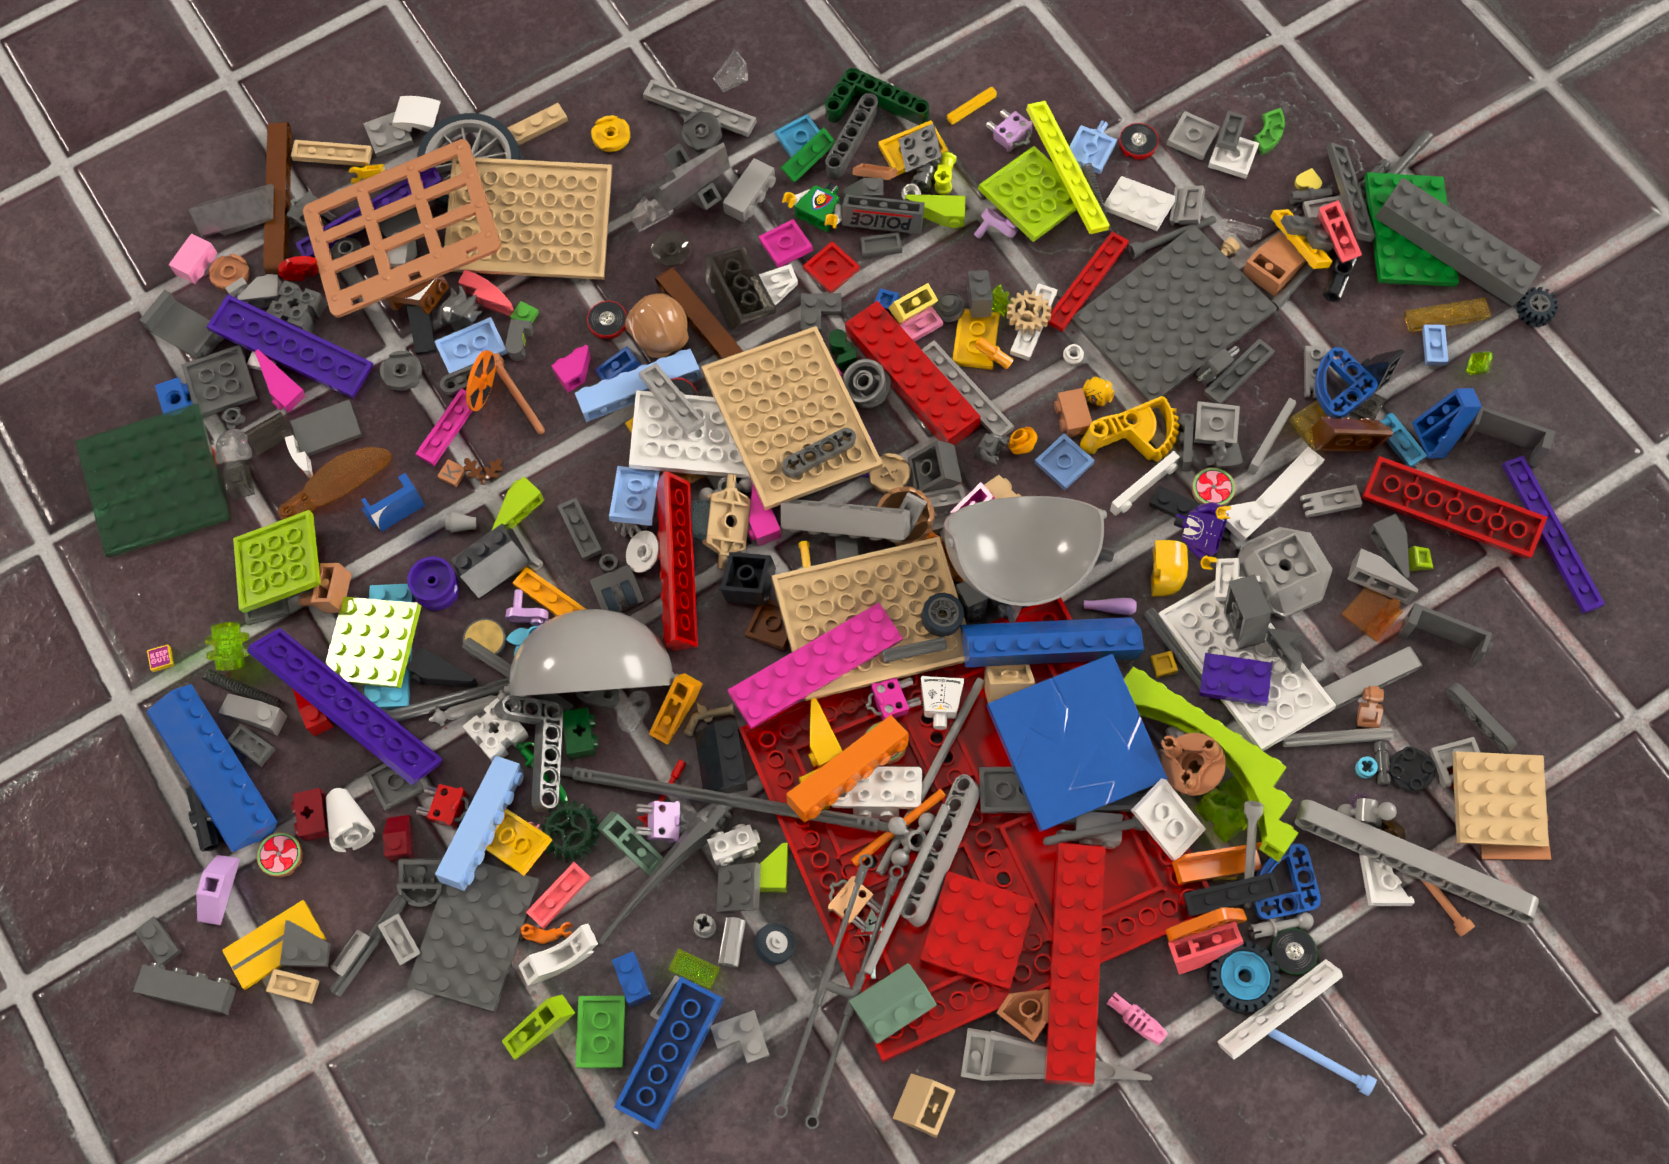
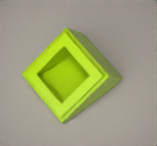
M1412 546L1408 549L1409 571L1433 569L1429 548Z

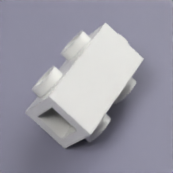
M745 824L736 825L732 828V831L727 833L723 831L711 835L710 839H707L716 866L720 864L721 866L729 865L734 862L733 859L741 856L742 858L753 856L755 851L759 850L757 843L761 842L757 830L752 831L750 824L746 826Z

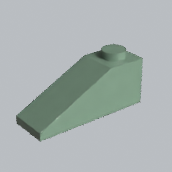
M611 811L596 827L612 844L649 876L663 859L641 835L635 833V830L618 813Z

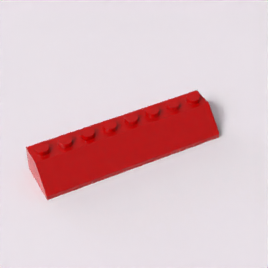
M666 471L663 472L657 481L656 491L658 499L657 517L659 520L658 538L660 540L659 559L661 561L663 643L667 649L680 651L698 647L691 493L689 481Z

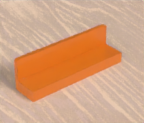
M1262 842L1256 843L1254 872H1258L1262 866L1257 852ZM1246 845L1181 856L1172 862L1178 884L1245 874Z

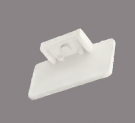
M877 767L868 778L857 782L850 792H844L831 806L833 808H853L854 815L890 821L893 817H899V809H915L921 804L922 769L920 767Z

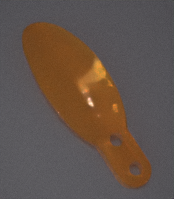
M365 447L354 449L335 457L310 478L302 491L279 507V517L283 520L307 510L313 511L317 506L329 504L347 495L390 463L392 454L384 448Z

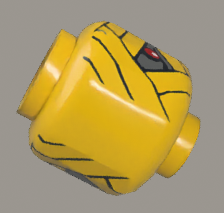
M1093 377L1091 380L1088 379L1083 387L1086 401L1100 407L1104 406L1107 402H1111L1115 391L1112 390V383L1099 377Z

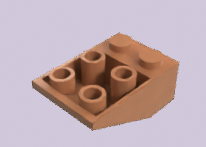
M1279 232L1258 248L1248 259L1243 274L1275 297L1304 266L1307 260L1297 251L1292 242Z

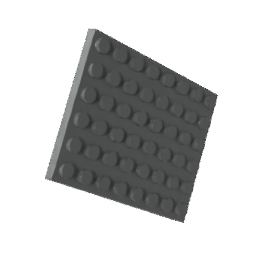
M1194 225L1073 316L1071 322L1148 402L1160 396H1166L1199 371L1203 363H1206L1222 349L1229 348L1275 313L1277 307Z

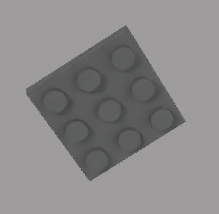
M240 345L181 365L198 419L258 399L247 360Z

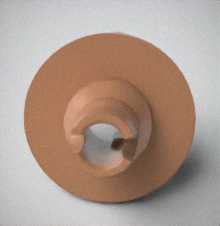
M1188 733L1176 739L1173 736L1164 737L1166 742L1162 740L1164 753L1161 765L1168 778V783L1175 791L1190 796L1202 795L1211 791L1220 783L1225 773L1226 759L1222 748L1213 738L1200 733Z

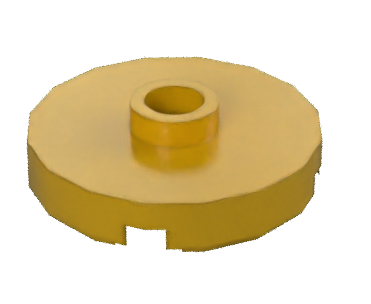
M613 115L598 119L591 130L592 141L595 146L606 152H615L624 148L631 137L627 122Z

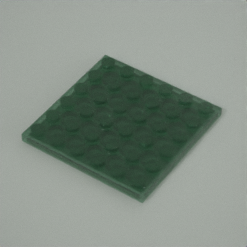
M197 403L75 441L104 555L107 558L231 519L201 409Z

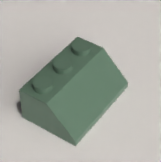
M909 963L849 1000L863 1026L876 1044L937 1005L925 984Z

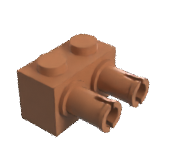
M320 563L321 585L314 587L313 593H300L299 596L304 598H298L300 606H316L323 613H339L343 597H347L352 574L340 563Z

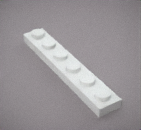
M1325 959L1275 997L1268 1005L1255 1012L1217 1041L1220 1048L1235 1060L1343 977L1341 970Z

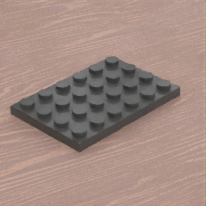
M481 863L474 872L475 875L472 883L467 886L465 891L444 884L419 950L421 954L417 956L407 987L495 1013L522 936L521 927L526 924L529 916L526 912L533 904L540 879L528 875L523 876L514 871Z

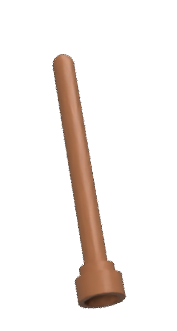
M495 353V372L499 374L536 432L540 435L545 432L544 427L504 369L503 358L499 353Z
M1422 881L1455 922L1453 925L1456 929L1454 930L1460 937L1476 927L1470 919L1467 920L1465 916L1462 917L1439 887Z

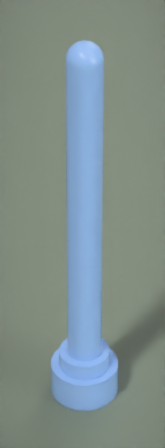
M1276 1029L1268 1034L1271 1038L1353 1082L1360 1089L1359 1092L1369 1096L1377 1079L1370 1075L1365 1076L1362 1074L1360 1076Z

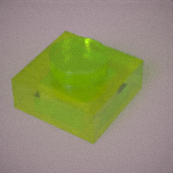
M1490 351L1472 353L1466 371L1469 375L1489 373L1494 355Z

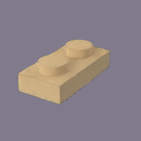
M273 969L266 992L312 1004L320 981Z

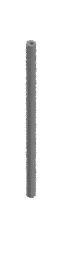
M942 804L865 965L863 971L869 975H872L950 810V807Z

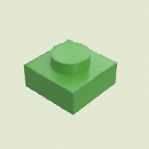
M520 301L510 318L531 321L533 323L539 312L538 309Z

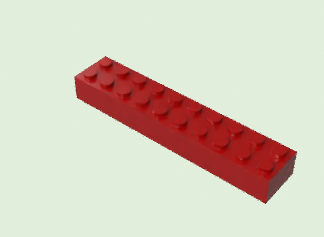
M1059 843L1057 847L1044 1083L1092 1087L1095 1082L1105 847Z

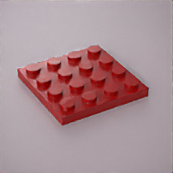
M947 871L919 961L1009 990L1036 900Z

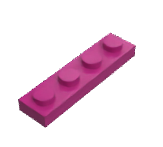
M460 389L415 453L419 459L435 466L466 422L472 410H469L467 407L465 390Z

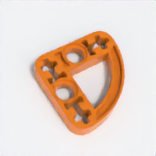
M1225 907L1170 927L1165 932L1169 942L1230 922L1235 921L1239 925L1246 922L1247 918L1243 909Z

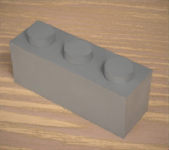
M754 158L723 201L724 213L743 223L746 222L748 217L751 218L755 212V207L764 200L767 190L775 184L774 168Z

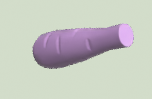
M1132 598L1084 600V609H1093L1119 615H1133L1136 613L1137 602Z

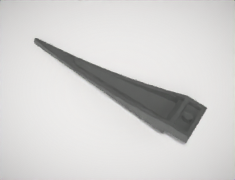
M720 804L717 808L713 807L706 816L708 818L706 822L697 816L597 943L602 946L625 918L660 882L708 843L707 839H710L711 835L722 832L734 816Z

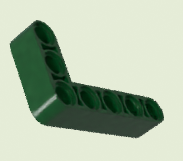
M849 68L844 72L825 101V117L829 122L833 123L842 119L856 97L861 99L863 95L869 93L877 97L878 107L912 123L921 125L929 120L930 106L926 100L856 68Z

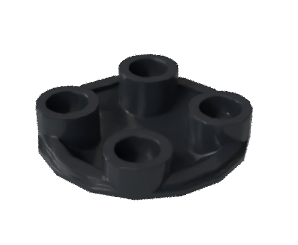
M1407 746L1391 758L1389 774L1398 787L1407 791H1420L1432 782L1436 765L1425 752Z

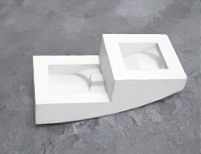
M293 435L285 437L293 460L305 476L313 479L309 457L305 451L300 452L298 443Z

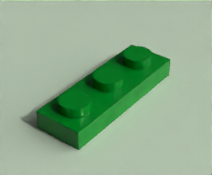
M822 128L785 162L780 169L794 183L833 147L836 141L825 128Z

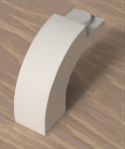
M589 924L581 925L561 943L547 950L529 955L518 966L527 985L536 984L582 962L594 953L592 949L598 943Z

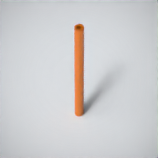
M939 789L903 818L906 822V827L946 796L944 792ZM891 832L883 833L851 859L855 866H858L860 856L864 854L872 855L896 835Z

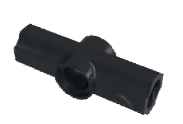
M1339 257L1337 258L1323 293L1326 300L1331 302L1340 301L1357 258L1345 263H1341Z
M189 785L186 788L191 809L188 815L190 823L196 831L199 848L202 852L216 850L221 846L217 827L192 786Z

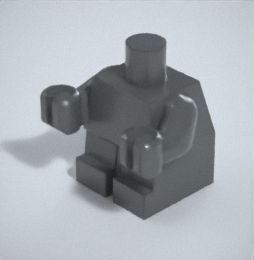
M986 433L974 451V458L990 466H996L999 461L998 455L1002 450L1000 444L1003 447H1007L1010 442L1009 437Z
M1224 440L1216 441L1215 445L1211 447L1212 457L1205 458L1206 466L1214 465V468L1219 469L1236 468L1243 464L1239 444L1234 443L1229 448H1225Z

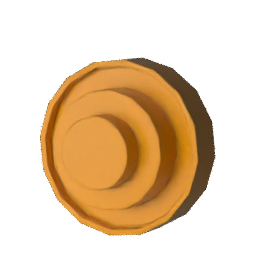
M1031 427L1016 430L1009 438L1008 448L1013 454L1029 453L1033 450L1037 441V433Z

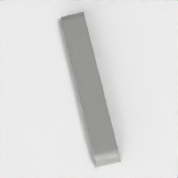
M967 774L958 776L951 787L945 801V805L949 806L950 810L900 913L914 926H922L928 920L947 871L951 866L979 800L980 787Z

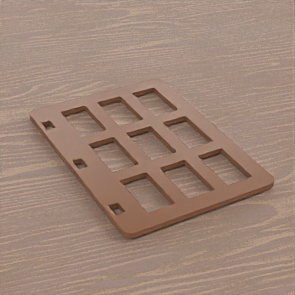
M464 139L450 143L389 170H384L377 175L310 202L303 208L305 222L315 258L317 259L331 314L337 318L492 255L501 248V241L471 147ZM458 157L462 174L424 189L420 172ZM408 178L412 195L374 210L370 193ZM467 186L471 203L433 218L429 201ZM358 199L362 216L324 231L320 217L321 214ZM412 208H417L421 224L382 239L378 225L379 222ZM476 215L481 232L442 248L437 233L438 230ZM366 228L370 245L332 260L328 246L329 243ZM425 236L430 251L429 254L391 269L387 251ZM478 249V254L468 257L467 253ZM371 258L375 259L379 275L343 290L340 289L336 273ZM420 273V278L413 281L410 280V277ZM361 297L364 299V301L353 305L354 300Z

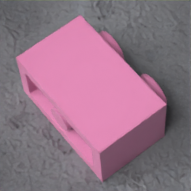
M191 234L169 263V266L175 275L196 284L204 275L210 263L214 261L217 252L210 242Z

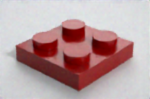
M832 241L803 265V270L828 293H834L860 271V266Z

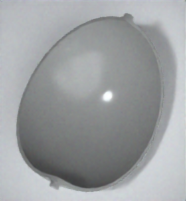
M1019 496L983 501L963 507L946 518L944 522L946 549L957 573L978 593L1009 605H1039L1067 594L1078 586L1090 573L1102 548L1104 519L1107 518V513L1105 510H1101L1091 504L1061 497Z
M584 609L556 616L538 626L526 637L513 658L509 684L504 686V694L523 696L672 685L678 674H674L672 671V664L665 646L658 636L646 625L619 612L603 609Z

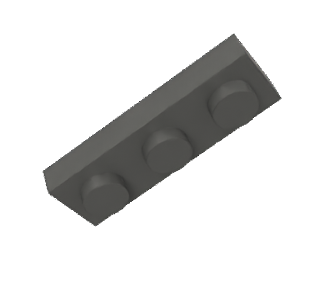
M575 497L558 505V510L583 561L603 553L577 498Z

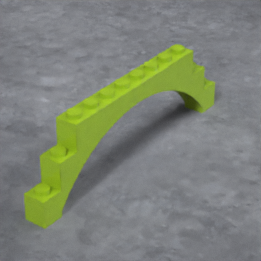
M1133 666L1124 678V681L1139 715L1168 724L1186 734L1200 733L1207 735L1220 745L1225 755L1227 768L1236 777L1249 801H1257L1263 804V814L1258 819L1262 841L1259 849L1279 862L1298 835V832L1291 825L1280 821L1292 799L1282 790L1274 788L1282 777L1286 766L1277 758H1272L1263 752L1257 745H1252L1243 739L1239 733L1226 728L1219 720H1214L1205 714L1202 709L1188 703L1181 695H1176L1167 689L1164 684L1150 678L1146 672L1138 670Z

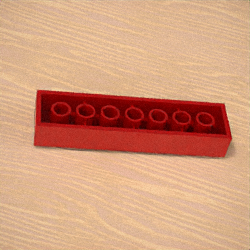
M878 300L845 323L847 337L866 359L874 360L882 366L890 376L891 387L939 441L956 445L980 427L981 416Z
M1381 456L1375 461L1361 497L1362 500L1526 560L1532 558L1548 518L1547 516Z

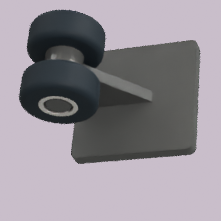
M630 565L623 566L590 580L600 608L603 610L622 612L644 603Z

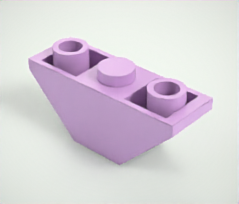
M216 855L203 871L196 893L197 921L221 926L239 865V858Z

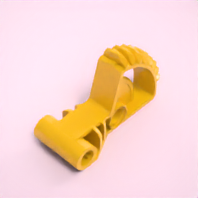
M1160 396L1120 414L1097 419L1091 423L1080 442V448L1087 454H1094L1099 448L1125 438L1147 460H1154L1158 463L1162 457L1167 456L1176 442L1179 432L1177 431L1179 424L1176 423L1179 416L1175 415L1177 409L1171 408L1167 399L1164 396ZM1154 408H1159L1166 425L1165 440L1158 449H1154L1148 443L1155 435L1157 428L1156 417L1152 411Z

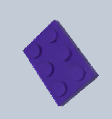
M1205 653L1199 696L1267 706L1273 663Z

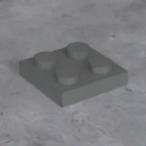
M754 862L718 867L716 912L724 914L759 910L761 864Z

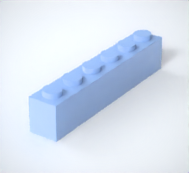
M691 349L680 350L672 356L659 358L656 362L641 365L633 371L620 373L617 377L602 380L596 385L584 387L575 392L585 421L589 422L635 404L636 390L650 391L639 378V372L655 363L659 365L669 379L679 377L685 378L690 382L700 379V370Z
M495 755L435 873L441 883L463 891L472 883L475 875L474 872L484 859L486 847L492 843L495 835L494 832L504 819V811L507 805L512 803L517 785L519 786L523 781L524 772L519 763Z

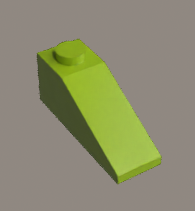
M905 195L906 201L925 203L924 218L944 227H964L965 196Z
M524 476L520 480L513 482L508 490L492 530L502 523L513 529L544 501L542 493Z
M563 994L547 998L510 1032L502 1042L513 1059H518L560 1028L575 1012Z

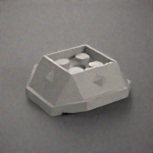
M1278 527L1243 543L1237 557L1240 561L1239 577H1247L1254 574L1260 576L1265 590L1264 596L1266 601L1269 600L1272 604L1273 613L1271 614L1281 619L1288 618L1320 603L1323 600L1332 572L1331 565L1311 533ZM1279 566H1286L1288 571H1283Z

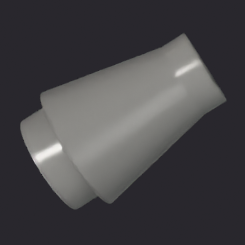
M455 512L446 514L445 530L451 531V533L476 530V517Z

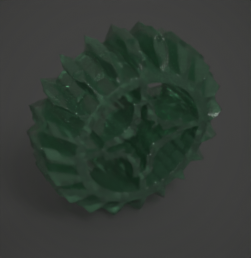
M564 801V807H561L558 803L555 806L557 810L549 809L550 816L544 815L542 817L546 823L539 824V827L551 839H553L552 832L561 835L563 846L557 845L552 840L547 846L546 852L548 854L553 852L555 859L561 855L562 861H566L568 855L571 861H575L576 854L582 859L584 858L582 853L584 850L587 853H591L589 845H597L593 838L600 837V834L596 832L599 824L595 823L598 818L596 815H592L593 810L591 808L586 809L584 803L580 804L579 807L577 801H573L571 806L568 801ZM576 815L586 821L587 830L577 826ZM567 816L564 822L557 823L561 818ZM572 827L574 831L567 835L566 829ZM582 838L578 844L572 846L576 839Z

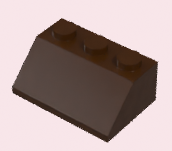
M1322 417L1311 427L1315 450L1374 452L1393 435V431L1382 422L1370 420L1369 418L1355 420L1349 417L1341 419Z

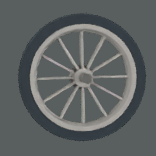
M479 113L457 114L440 121L425 135L417 153V157L441 148L446 142L448 144L452 143L450 139L462 134L463 139L466 140L465 133H478L472 147L474 158L521 160L519 146L509 129L498 120ZM484 134L493 138L491 142L478 151ZM499 144L505 151L485 156ZM452 163L435 167L439 173L448 172L452 169ZM451 174L444 178L443 181L450 179ZM449 193L434 199L437 204L447 210Z

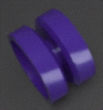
M435 556L425 557L417 561L410 568L407 584L416 601L423 608L432 611L444 610L457 600L460 593V581L450 563Z

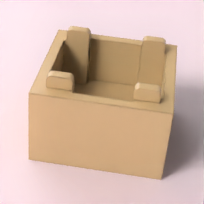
M1029 664L985 666L984 691L988 703L1035 685Z

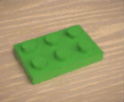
M579 996L576 1045L577 1069L624 1068L625 996Z

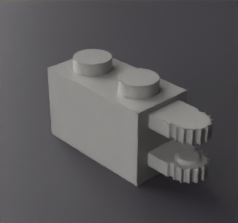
M1091 811L1061 824L1074 825V831L1123 821V814ZM1057 830V834L1072 832L1069 830ZM1122 831L1074 840L1073 842L1089 846L1099 844L1106 849H1114L1115 846H1119L1121 843Z

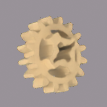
M1026 290L1023 296L1017 293L1016 299H1010V304L1007 305V318L1010 319V325L1015 324L1016 331L1021 328L1023 334H1025L1026 330L1033 334L1034 329L1040 332L1042 326L1047 327L1048 320L1051 319V306H1048V299L1042 300L1043 294L1035 296L1036 292L1033 291L1030 295Z

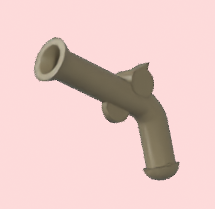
M697 703L698 712L690 717L686 729H684V734L693 736L696 725L700 720L710 723L714 717L735 716L733 703L729 706L709 710Z

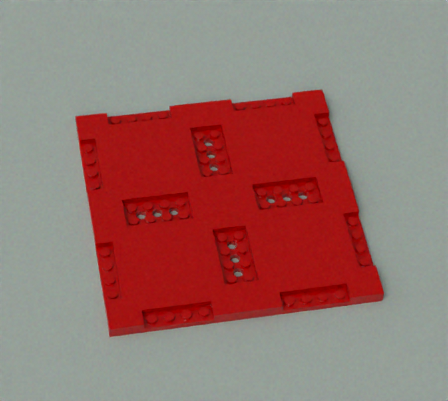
M1060 597L1047 603L1021 609L1015 622L1072 620ZM1004 617L987 624L1010 622ZM964 662L897 679L898 681L907 678L912 679L913 685L901 690L906 701L919 697L921 705L909 708L907 715L895 718L908 732V746L905 755L891 765H880L878 767H920L922 769L923 782L955 719H947V728L943 730L934 729L933 722L930 724L922 722L921 718L924 715L921 676L964 679L957 712L958 716L976 679L981 678L984 680L985 667H965ZM1090 662L1029 664L1035 684ZM871 685L817 698L842 751L865 735L866 731L873 724L882 721L880 716L875 715L872 710H867L866 704L869 702L868 696L871 694ZM984 685L948 752L952 756V761L941 765L923 802L939 789L946 796L925 813H932L935 817L937 816L941 805L945 804L951 787L958 776L967 774L980 787L979 767H1012L986 707L988 701ZM872 697V704L870 706L875 708V710L878 712V709ZM804 700L792 705L753 729H750L748 724L738 728L770 801L787 803L786 794L800 784L799 777L819 769L818 766L814 767L808 756L811 754V700ZM938 733L942 735L943 741L936 744L931 741L930 737ZM979 797L948 871L1036 900L1009 990L919 961L936 907L935 905L933 906L928 920L919 927L912 925L900 914L876 964V978L872 979L871 975L865 973L864 976L866 978L861 993L909 963L925 984L937 1005L878 1044L873 1042L882 1063L999 1010L1009 993L1049 989L1058 844L1046 846L1043 843V839L1056 835L1057 830L1074 831V825L1059 824L1039 832L1032 813L980 814ZM830 806V809H828V811L854 815L853 808H833ZM899 809V817L904 818L908 809ZM1103 812L1123 814V821L1130 820L1135 816L1133 812ZM775 814L825 932L829 937L832 947H834L843 919L835 912L828 910V905L831 903L829 899L831 888L829 886L833 882L849 881L851 877L856 876L860 865L855 866L851 859L886 831L878 830V832L812 820L804 823L801 818ZM919 818L911 823L909 829H918ZM1134 828L1122 830L1120 845L1115 846L1114 849L1105 848L1100 964L1167 935L1165 930L1204 915L1200 914L1189 917L1182 894L1209 888L1207 881L1179 885L1172 864L1174 861L1168 857L1147 830L1139 831ZM914 834V835L911 837V839H914V840L917 841V836H916V834ZM892 839L870 855L878 863L876 867L868 868L863 882V886L873 893L872 898L881 906L890 878L889 869L894 864L891 861L884 876L876 873V870ZM1073 841L1065 842L1066 844H1077V845H1079L1078 842H1073ZM900 844L898 849H903L902 844ZM1093 844V845H1092V846H1100V847H1102V845H1099V844ZM1188 848L1181 856L1192 853L1190 848ZM911 850L909 853V863L902 867L904 874L898 880L894 895H891L883 919L884 924L920 851ZM894 868L892 871L893 875L898 877L900 870ZM999 874H1006L1009 876L1010 882L1006 885H1001L997 881V876ZM845 883L841 884L838 887H834L835 890L834 894L832 895L833 899L845 886ZM860 892L858 894L861 898L866 897L865 893ZM867 904L857 915L862 920L869 907ZM854 923L847 924L837 953L838 961L851 989L857 974L860 972L870 942V935L855 936L858 927Z

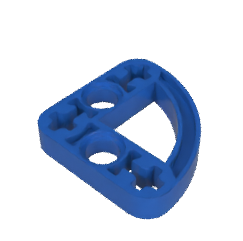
M1340 347L1331 349L1324 356L1317 369L1314 382L1317 400L1323 411L1332 419L1346 417L1371 397L1378 386L1377 380L1346 350ZM1334 356H1335V357L1340 356L1341 359L1338 358V359L1335 360V359H1334ZM1329 366L1350 385L1349 388L1334 400L1330 399L1325 384L1326 371ZM1354 368L1358 374L1356 376L1349 375L1347 369ZM1363 385H1371V387H1367L1361 392ZM1348 394H1354V395H1356L1357 398H1358V401H1356V402H1351V401H1349L1348 398H1347V395H1348ZM1343 403L1344 406L1341 411L1335 412L1334 408H1339Z
M1291 845L1280 860L1282 861L1285 858L1287 860L1295 892L1252 902L1254 913L1259 919H1273L1314 910L1319 907L1321 896L1310 855L1304 845ZM1296 850L1297 852L1302 853V856L1299 857V861L1297 857H1293L1292 853H1294ZM1269 857L1263 863L1256 876L1271 873L1279 862ZM1299 862L1300 864L1305 863V866L1295 869V865H1298ZM1300 871H1305L1309 876L1306 884L1298 880L1297 875ZM1308 886H1311L1312 888L1307 891H1301V888H1305ZM1307 896L1314 898L1311 906L1304 901V898H1307ZM1284 898H1289L1293 903V908L1290 911H1286L1282 907V900ZM1265 903V906L1276 904L1277 909L1268 911L1266 915L1265 912H1261L1260 908Z

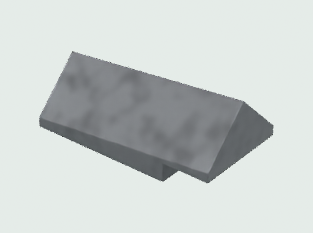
M724 143L672 170L664 178L667 183L660 186L652 194L653 198L669 212L730 169Z
M268 184L212 199L189 209L200 235L204 238L220 232L226 236L273 220L274 185Z

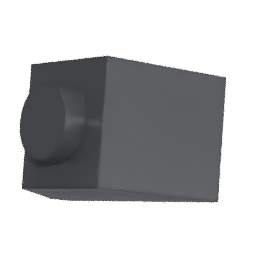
M862 178L844 189V198L845 194L883 198V178Z

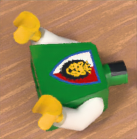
M829 183L825 189L816 185L810 190L808 189L796 195L790 192L784 194L782 203L787 202L789 208L795 205V217L826 233L829 232L831 225L836 229L837 224L842 221V206L839 204V197L836 195L839 189L833 183Z

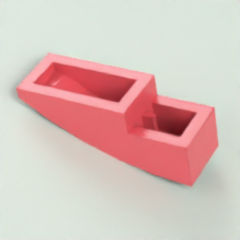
M464 270L458 284L463 287L465 294L471 296L477 294L476 304H482L484 308L511 316L514 311L511 302L495 285L473 272Z

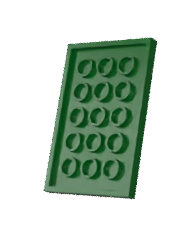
M1367 172L1364 179L1369 217L1375 234V238L1372 241L1378 283L1456 287L1459 280L1455 269L1375 219V216L1402 177L1448 206L1444 177Z

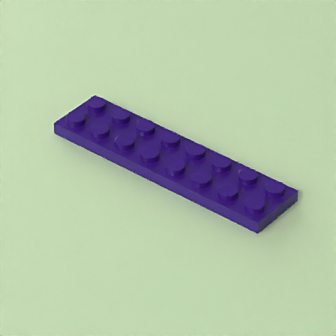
M227 294L206 326L208 331L253 352L258 349L268 359L354 399L374 366L373 362L229 294Z

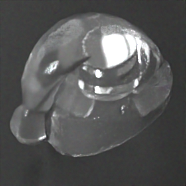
M230 429L219 436L215 447L217 464L252 458V449L247 442L248 437L242 430Z

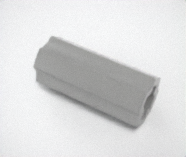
M726 917L719 965L726 967L739 966L746 920Z

